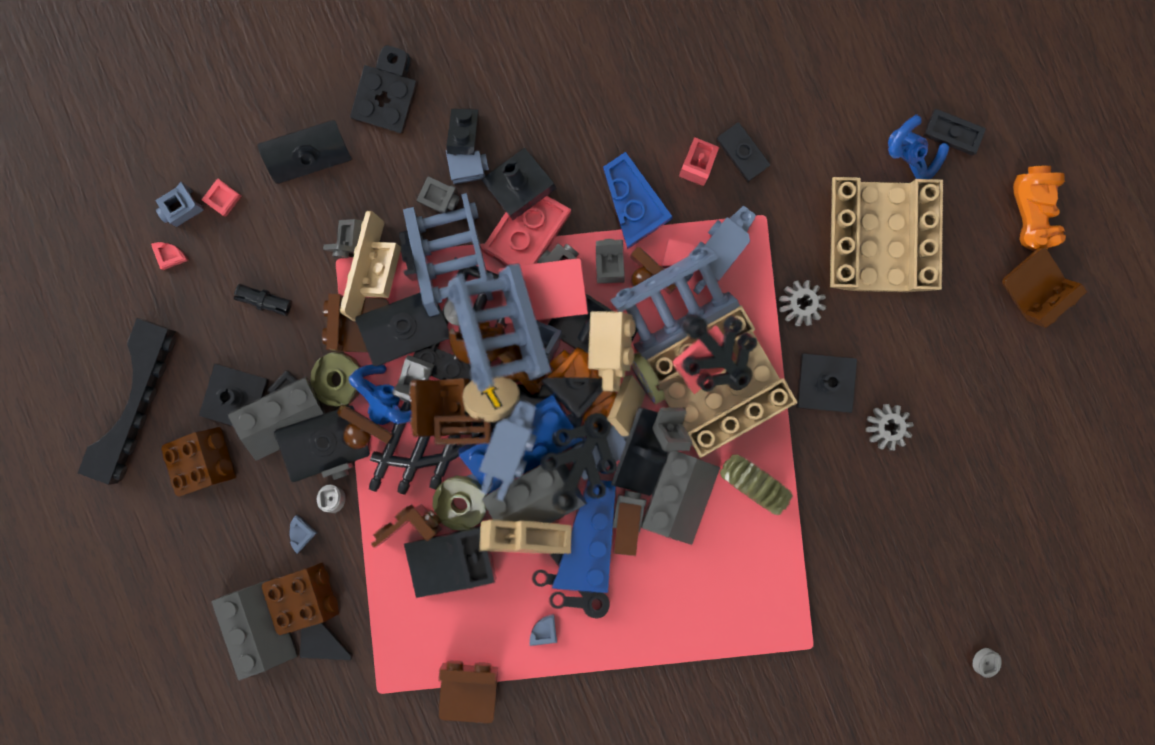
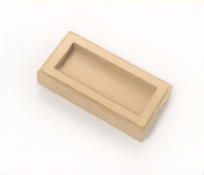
M632 375L623 378L620 390L608 416V420L621 436H629L637 411L641 407L646 394Z

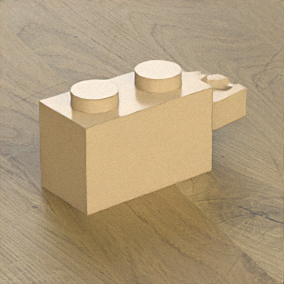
M591 312L588 368L599 370V376L602 377L603 391L618 392L620 390L621 377H625V371H630V365L634 361V351L631 348L632 336L635 333V322L631 314L624 312Z

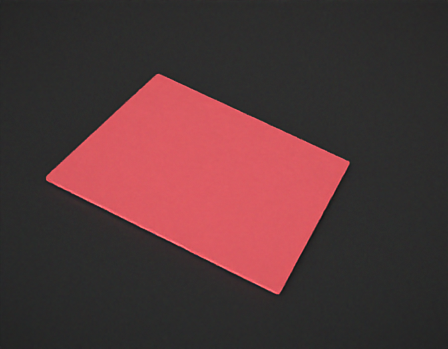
M757 215L747 231L750 239L749 244L718 281L722 293L730 292L738 300L740 306L743 307L755 328L753 331L777 375L782 379L784 378L768 223L764 215ZM718 219V220H719L721 223H723L725 219ZM717 220L663 225L628 250L621 229L556 236L547 250L551 252L558 243L562 247L568 244L579 253L576 258H582L586 294L614 312H618L613 306L611 299L616 297L619 291L633 287L631 282L632 275L635 270L641 268L630 258L631 253L637 247L643 249L662 267L668 239L692 244L696 248L700 242L706 244L712 237L708 232ZM605 239L623 240L624 283L597 284L596 241ZM455 246L431 252L432 255L427 256L428 263L433 262V265L454 260L455 257L462 258L475 254L474 246ZM401 252L389 298H385L389 301V304L421 292L418 280L412 281L404 275L403 271L407 270V265L402 260ZM482 252L486 270L498 274L499 268L507 267ZM354 257L340 258L336 261L338 293L343 296ZM459 270L437 275V278L432 280L434 287L438 286L439 289L447 287L448 282L457 276ZM696 270L687 283L698 306L702 307L709 303L713 297L707 285L699 294L693 291L696 284L703 279L701 272ZM468 275L466 282L478 278L472 275ZM677 287L670 294L664 289L660 290L674 320L687 315L689 311ZM501 290L492 291L494 300L487 301L484 310L503 306ZM478 294L469 296L472 307L474 306ZM651 297L636 304L650 333H655L663 328L664 323ZM447 298L442 299V303H438L441 311ZM552 318L541 319L539 322L548 325ZM497 319L486 322H489L490 327H495ZM450 322L448 323L447 327L449 330L453 328L454 332L459 331L458 326ZM513 323L507 324L505 335L515 332ZM638 332L636 333L631 343V348H633L634 353H636L637 351L633 344L639 342L640 340ZM450 339L440 342L439 350L451 355L454 354L451 349ZM560 339V345L551 361L564 349L570 354L575 348ZM344 352L355 358L361 367L372 364L368 352ZM408 355L384 363L386 366L384 374H373L363 378L376 386L388 384L395 387L398 384L405 358ZM498 357L491 362L490 367L500 365L502 360ZM630 365V371H625V376L632 375L641 386ZM433 376L430 377V380H440ZM359 393L358 397L349 406H353L356 412L370 419L368 414L369 403ZM645 394L641 407L659 412L660 408H669L665 399L655 405L647 394ZM401 399L398 404L399 409H401L404 402ZM560 402V405L563 407L567 415L571 414V412ZM788 408L701 458L692 445L689 451H678L720 467L693 544L677 541L641 527L638 533L636 556L615 554L617 528H613L608 593H604L609 599L610 607L606 615L601 618L587 616L582 608L563 607L556 609L549 604V597L554 592H562L568 597L582 596L576 590L551 589L552 585L538 587L533 584L532 575L537 570H545L548 574H557L559 566L549 554L491 551L497 576L495 583L416 598L404 544L424 539L423 536L409 521L378 547L374 548L371 543L376 540L373 534L390 522L394 525L398 521L395 516L407 506L409 507L412 504L416 507L422 504L428 512L430 510L434 511L432 506L436 490L430 488L429 484L432 476H434V470L437 465L417 469L413 480L410 482L409 490L403 495L397 492L398 485L402 481L405 468L388 466L377 492L369 489L370 481L374 477L373 474L378 464L370 461L373 451L382 453L386 445L385 442L371 435L370 442L367 444L370 455L355 461L376 687L380 694L441 688L439 669L443 663L451 660L462 661L464 665H475L478 662L492 664L491 667H498L497 682L807 650L813 647ZM583 414L580 426L584 425ZM390 421L388 424L380 426L391 432L395 423ZM410 422L406 423L393 456L411 457L418 437L413 436ZM472 434L461 435L460 438H471ZM449 435L441 436V439H448ZM431 436L422 457L442 453L445 444L435 445V436ZM733 454L740 455L779 481L792 493L793 497L789 501L788 507L780 515H774L721 477L720 471L727 459L729 460ZM458 457L449 463L446 473L442 477V482L447 478L457 475L468 476L472 472L463 460ZM573 461L566 463L569 471H571L574 464ZM598 472L600 479L605 481H612L615 474L613 472L604 475ZM581 476L577 486L583 494L588 479L583 480ZM620 487L615 488L614 515L618 494L624 495L625 490H632ZM641 493V498L646 499V506L643 512L644 517L651 496ZM457 497L453 499L456 508H467V503L463 498ZM577 509L551 524L571 525L572 528ZM488 510L481 522L493 520ZM440 523L439 525L442 528V530L439 531L435 536L456 532L460 530H452L447 526L443 525L442 523ZM538 573L536 581L539 584L544 583L545 575ZM555 595L553 603L556 606L561 605L562 597ZM595 599L592 601V607L598 610L601 602ZM554 614L557 643L530 646V635L535 624L543 617Z

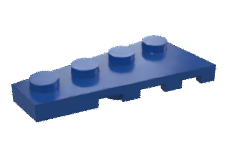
M587 480L582 494L587 504L577 509L571 528V553L562 554L559 569L551 589L608 593L616 488L611 485L612 481L601 480L606 487V493L602 498L592 499L586 492L589 484ZM595 485V486H594V493H595L596 495H598L599 489H598V487Z

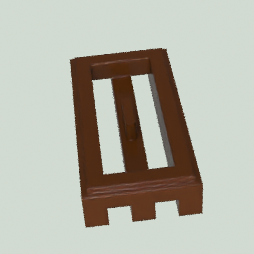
M434 416L435 445L490 444L492 439L491 422L485 421L484 418ZM484 421V427H441V422ZM484 432L485 438L441 439V433Z

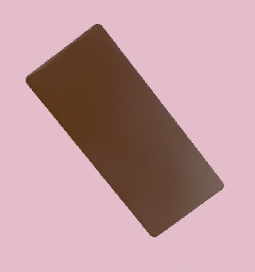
M619 503L615 554L636 556L641 505Z

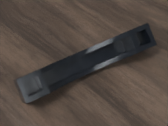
M136 318L127 342L133 369L132 389L128 403L113 428L100 440L87 447L78 474L108 485L117 484L124 478L127 472L126 461L137 445L136 435L138 430L142 429L147 419L145 414L147 406L152 403L156 396L157 390L155 385L158 378H161L165 372L166 363L164 362L166 356L175 346L176 338L174 335L176 331Z

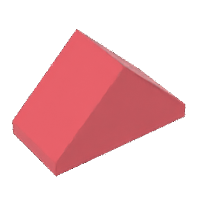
M694 137L679 177L704 186L719 147Z

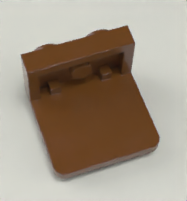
M1042 247L1035 250L1002 280V284L1025 319L1044 328L1056 322L1063 312L1069 307L1074 306L1087 293L1081 283L1064 277L1048 250Z
M328 294V300L324 301L323 306L324 317H327V328H323L322 342L326 344V349L340 352H368L356 321L350 320L340 312L341 300L344 296L341 294ZM365 297L361 314L388 305L389 301L385 298Z
M470 379L411 381L409 397L411 400L412 417L410 425L414 437L435 436L434 416H470L465 410L463 402L464 389L470 383ZM471 421L441 422V427H471ZM441 433V436L469 435L472 433Z
M221 427L194 432L162 445L163 459L167 466L171 485L178 497L236 479Z
M411 504L395 516L398 521L394 525L390 522L373 534L376 540L371 545L374 548L378 547L409 521L423 538L428 541L442 530L439 525L441 520L434 511L430 510L428 512L422 504L416 507Z
M323 562L262 584L263 594L277 634L283 635L313 626L339 615L338 602L333 595L329 583V574L324 568Z
M451 660L443 663L439 669V681H441L439 718L447 721L493 722L498 667H491L492 664L478 662L475 665H464L462 661Z

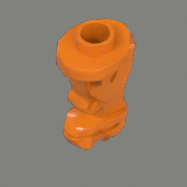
M1051 166L1028 167V174L1017 175L1014 181V195L1023 222L1020 242L1024 247L1032 251L1040 247L1048 249L1058 246L1066 239V235H1064L1065 230L1061 225L1051 226L1049 224V218L1056 217L1060 213L1056 206L1058 187L1065 182V174L1051 173Z
M577 347L570 354L565 349L549 363L553 370L546 376L549 378H602L599 376L598 370L588 368L589 354L580 347ZM603 391L589 409L583 413L584 422L589 415L594 413L603 414L608 418L617 393Z

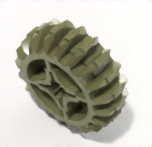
M733 454L729 460H726L720 471V475L725 481L774 515H780L788 507L789 501L793 497L791 491L779 481L740 455Z

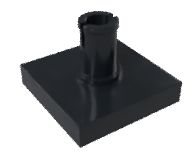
M523 148L481 179L512 220H515L557 189L553 181L526 148Z
M801 354L796 408L852 413L857 359Z
M214 364L199 416L233 426L228 414L263 397L269 379Z

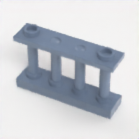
M467 193L461 194L464 208L423 218L422 216H417L414 207L403 209L423 305L429 316L440 314L438 303H442V299L449 298L448 286L440 289L438 286L434 287L432 280L436 279L437 275L478 265L481 278L465 282L466 285L494 280L492 272L487 273L474 219L479 218L475 202H469ZM467 218L470 231L428 241V239L423 240L422 233L426 232V229ZM473 242L475 250L473 255L433 265V262L428 263L427 256L432 255L431 252ZM492 292L485 293L488 301L494 300Z
M708 246L694 249L688 257L632 288H625L619 291L616 297L611 299L613 306L618 312L626 310L628 314L633 315V320L640 336L639 342L633 345L636 351L640 352L641 356L646 360L688 337L682 330L683 320L688 315L693 313L699 314L709 325L740 307L738 300L730 292L722 293L709 265L718 257ZM698 269L713 297L709 303L702 307L698 306L685 279V276ZM673 283L676 284L689 311L687 315L678 320H674L660 290ZM648 297H651L664 323L663 328L655 333H650L636 306L637 303Z
M519 263L509 265L498 273L499 279L466 285L463 274H459L448 282V297L455 307L472 366V380L477 385L479 392L494 386L493 378L525 371L528 374L529 380H533L551 372ZM498 290L504 292L507 302L506 306L477 312L473 311L469 296ZM505 317L512 319L515 329L514 333L487 339L481 338L477 323ZM514 344L520 346L522 360L492 367L489 366L486 350Z

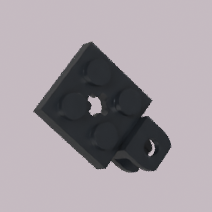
M386 45L379 54L376 68L364 65L350 118L403 134L418 84L416 80L407 78L411 65V57L402 49ZM398 57V61L392 64L393 58ZM383 92H387V97L391 99V102L389 104L385 103L383 107H380L377 97L382 95Z

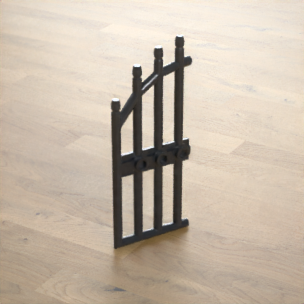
M476 265L460 269L457 275L463 274L465 282L468 275L481 278L479 267ZM492 272L494 279H499V275ZM485 293L478 294L473 306L474 312L484 310L488 301ZM447 298V300H446V302H445V304H444V307H443V309H442V314H443V316H444V319H445V322H446L447 325H448L449 321L446 319V317H445V315H444V308H445L446 303L450 300L449 298ZM505 318L497 319L495 328H497V323H502L506 329ZM440 342L418 350L413 355L415 358L434 364L431 376L440 380L466 378L470 379V382L472 381L471 364L462 362L454 354L451 355L439 350ZM404 401L400 411L408 412L411 410V403ZM406 423L394 424L391 431L392 437L386 443L383 452L373 451L370 461L378 464L373 474L374 477L370 481L369 489L377 492L388 466L405 468L402 476L403 479L398 485L397 492L405 495L409 490L410 482L413 480L417 469L437 465L434 470V476H432L429 484L430 488L437 490L449 463L460 457L458 449L467 444H445L442 453L422 457L431 436L418 437L410 458L393 456L406 426ZM449 435L448 439L460 438L461 435Z

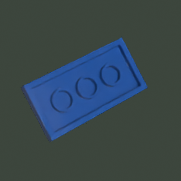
M554 395L536 404L532 426H535L533 434L537 438L531 452L526 450L523 461L527 462L523 474L540 465L541 458L544 455L550 453L559 454L583 440L582 437L573 439L568 445L558 447L553 443L552 435L556 430L576 428ZM495 428L492 429L491 438H492V436H493V433H494V431H495ZM560 433L559 439L561 442H564L565 437ZM467 444L458 449V455L483 486L487 474L479 470L489 444ZM494 477L488 494L500 488L504 480Z

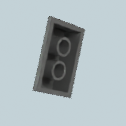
M306 376L230 412L228 417L240 440L255 461L280 450L274 435L276 430L323 415L325 412Z
M668 451L666 462L662 466L654 491L650 497L641 527L659 535L692 545L720 467L678 451Z
M552 459L548 461L550 467L553 466ZM566 464L560 465L558 469L553 471H545L540 465L522 475L521 478L515 479L510 484L503 501L497 499L499 489L482 498L493 520L511 522L552 523L587 504L577 486L574 492L577 495L578 503L574 510L561 513L553 507L552 497L556 491L562 490L570 473ZM561 496L560 504L564 506L565 499Z
M266 581L211 601L238 681L269 670L298 656L291 633L279 635L275 631L262 590V584Z

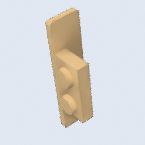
M366 211L364 221L361 224L359 240L354 250V259L348 274L344 297L341 300L340 312L352 321H355L356 316L361 315L365 297L389 298L401 247L397 243L380 242L384 221L373 211Z

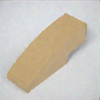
M487 520L481 522L480 550L570 554L571 525Z

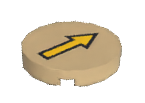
M503 376L493 378L494 386L479 392L477 385L472 380L465 387L463 393L465 410L475 419H478V417L484 418L485 421L489 422L502 420L513 413L520 401L517 384L512 379H506Z

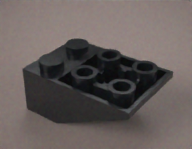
M481 526L434 536L428 541L422 539L404 544L416 598L495 583L497 576L491 551L480 550Z

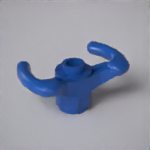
M914 115L890 135L888 151L892 158L898 159L901 157L909 164L915 179H931L944 163L949 151V145L942 143L939 146L933 162L927 168L924 158L928 152V142L922 136L911 132L922 121L919 115Z
M373 364L362 366L349 376V383L368 401V414L374 423L385 425L390 421L395 424L410 422L412 417L411 410L408 412L400 411L398 407L400 398L392 394L395 387L388 384L376 386L363 378L373 374H384L386 372L384 364L379 366H373Z

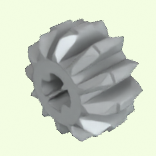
M806 280L803 286H801L799 281L793 282L794 289L789 286L784 288L788 296H781L779 301L787 303L786 306L780 308V312L789 311L785 318L786 321H790L795 317V326H800L803 320L806 326L812 325V318L820 320L821 315L818 311H824L826 306L819 304V301L826 297L825 294L816 295V292L820 289L818 285L810 290V281ZM804 297L806 299L804 302H808V306L800 309L801 304L797 305V301Z
M884 404L883 411L879 408H874L873 412L876 418L868 416L866 419L868 422L873 423V427L865 428L866 432H874L869 439L870 442L874 443L879 440L878 448L884 449L887 445L889 450H895L896 443L904 447L906 443L903 437H912V434L906 431V427L911 428L914 424L913 422H905L910 414L908 412L900 414L901 406L895 405L891 409L889 404ZM889 423L894 424V430L885 431V425Z

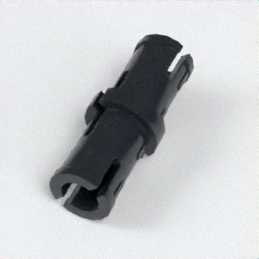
M239 283L234 292V300L256 306V309L261 311L265 309L288 316L292 306V300L270 294L265 289L260 291Z

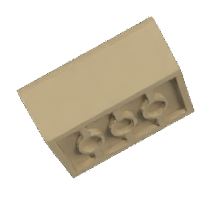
M833 177L830 287L850 291L881 292L941 290L943 180L915 179L911 183L861 182V178Z
M742 306L708 325V331L716 325L724 335L723 323L728 317L735 316L742 321L743 329L735 337L733 352L736 360L734 363L737 361L739 351L737 340L740 335L749 333L756 338L753 333L755 328ZM688 336L647 359L658 378L659 384L657 387L659 391H664L665 401L669 408H685L687 413L683 426L700 458L797 403L784 378L780 379L758 340L755 349L749 353L747 364L752 370V379L748 386L738 391L732 390L726 384L717 385L709 392L701 389L694 395L687 387L683 377L676 371L672 361L698 339H692Z

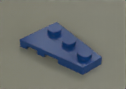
M626 152L603 167L627 250L672 220L670 212Z

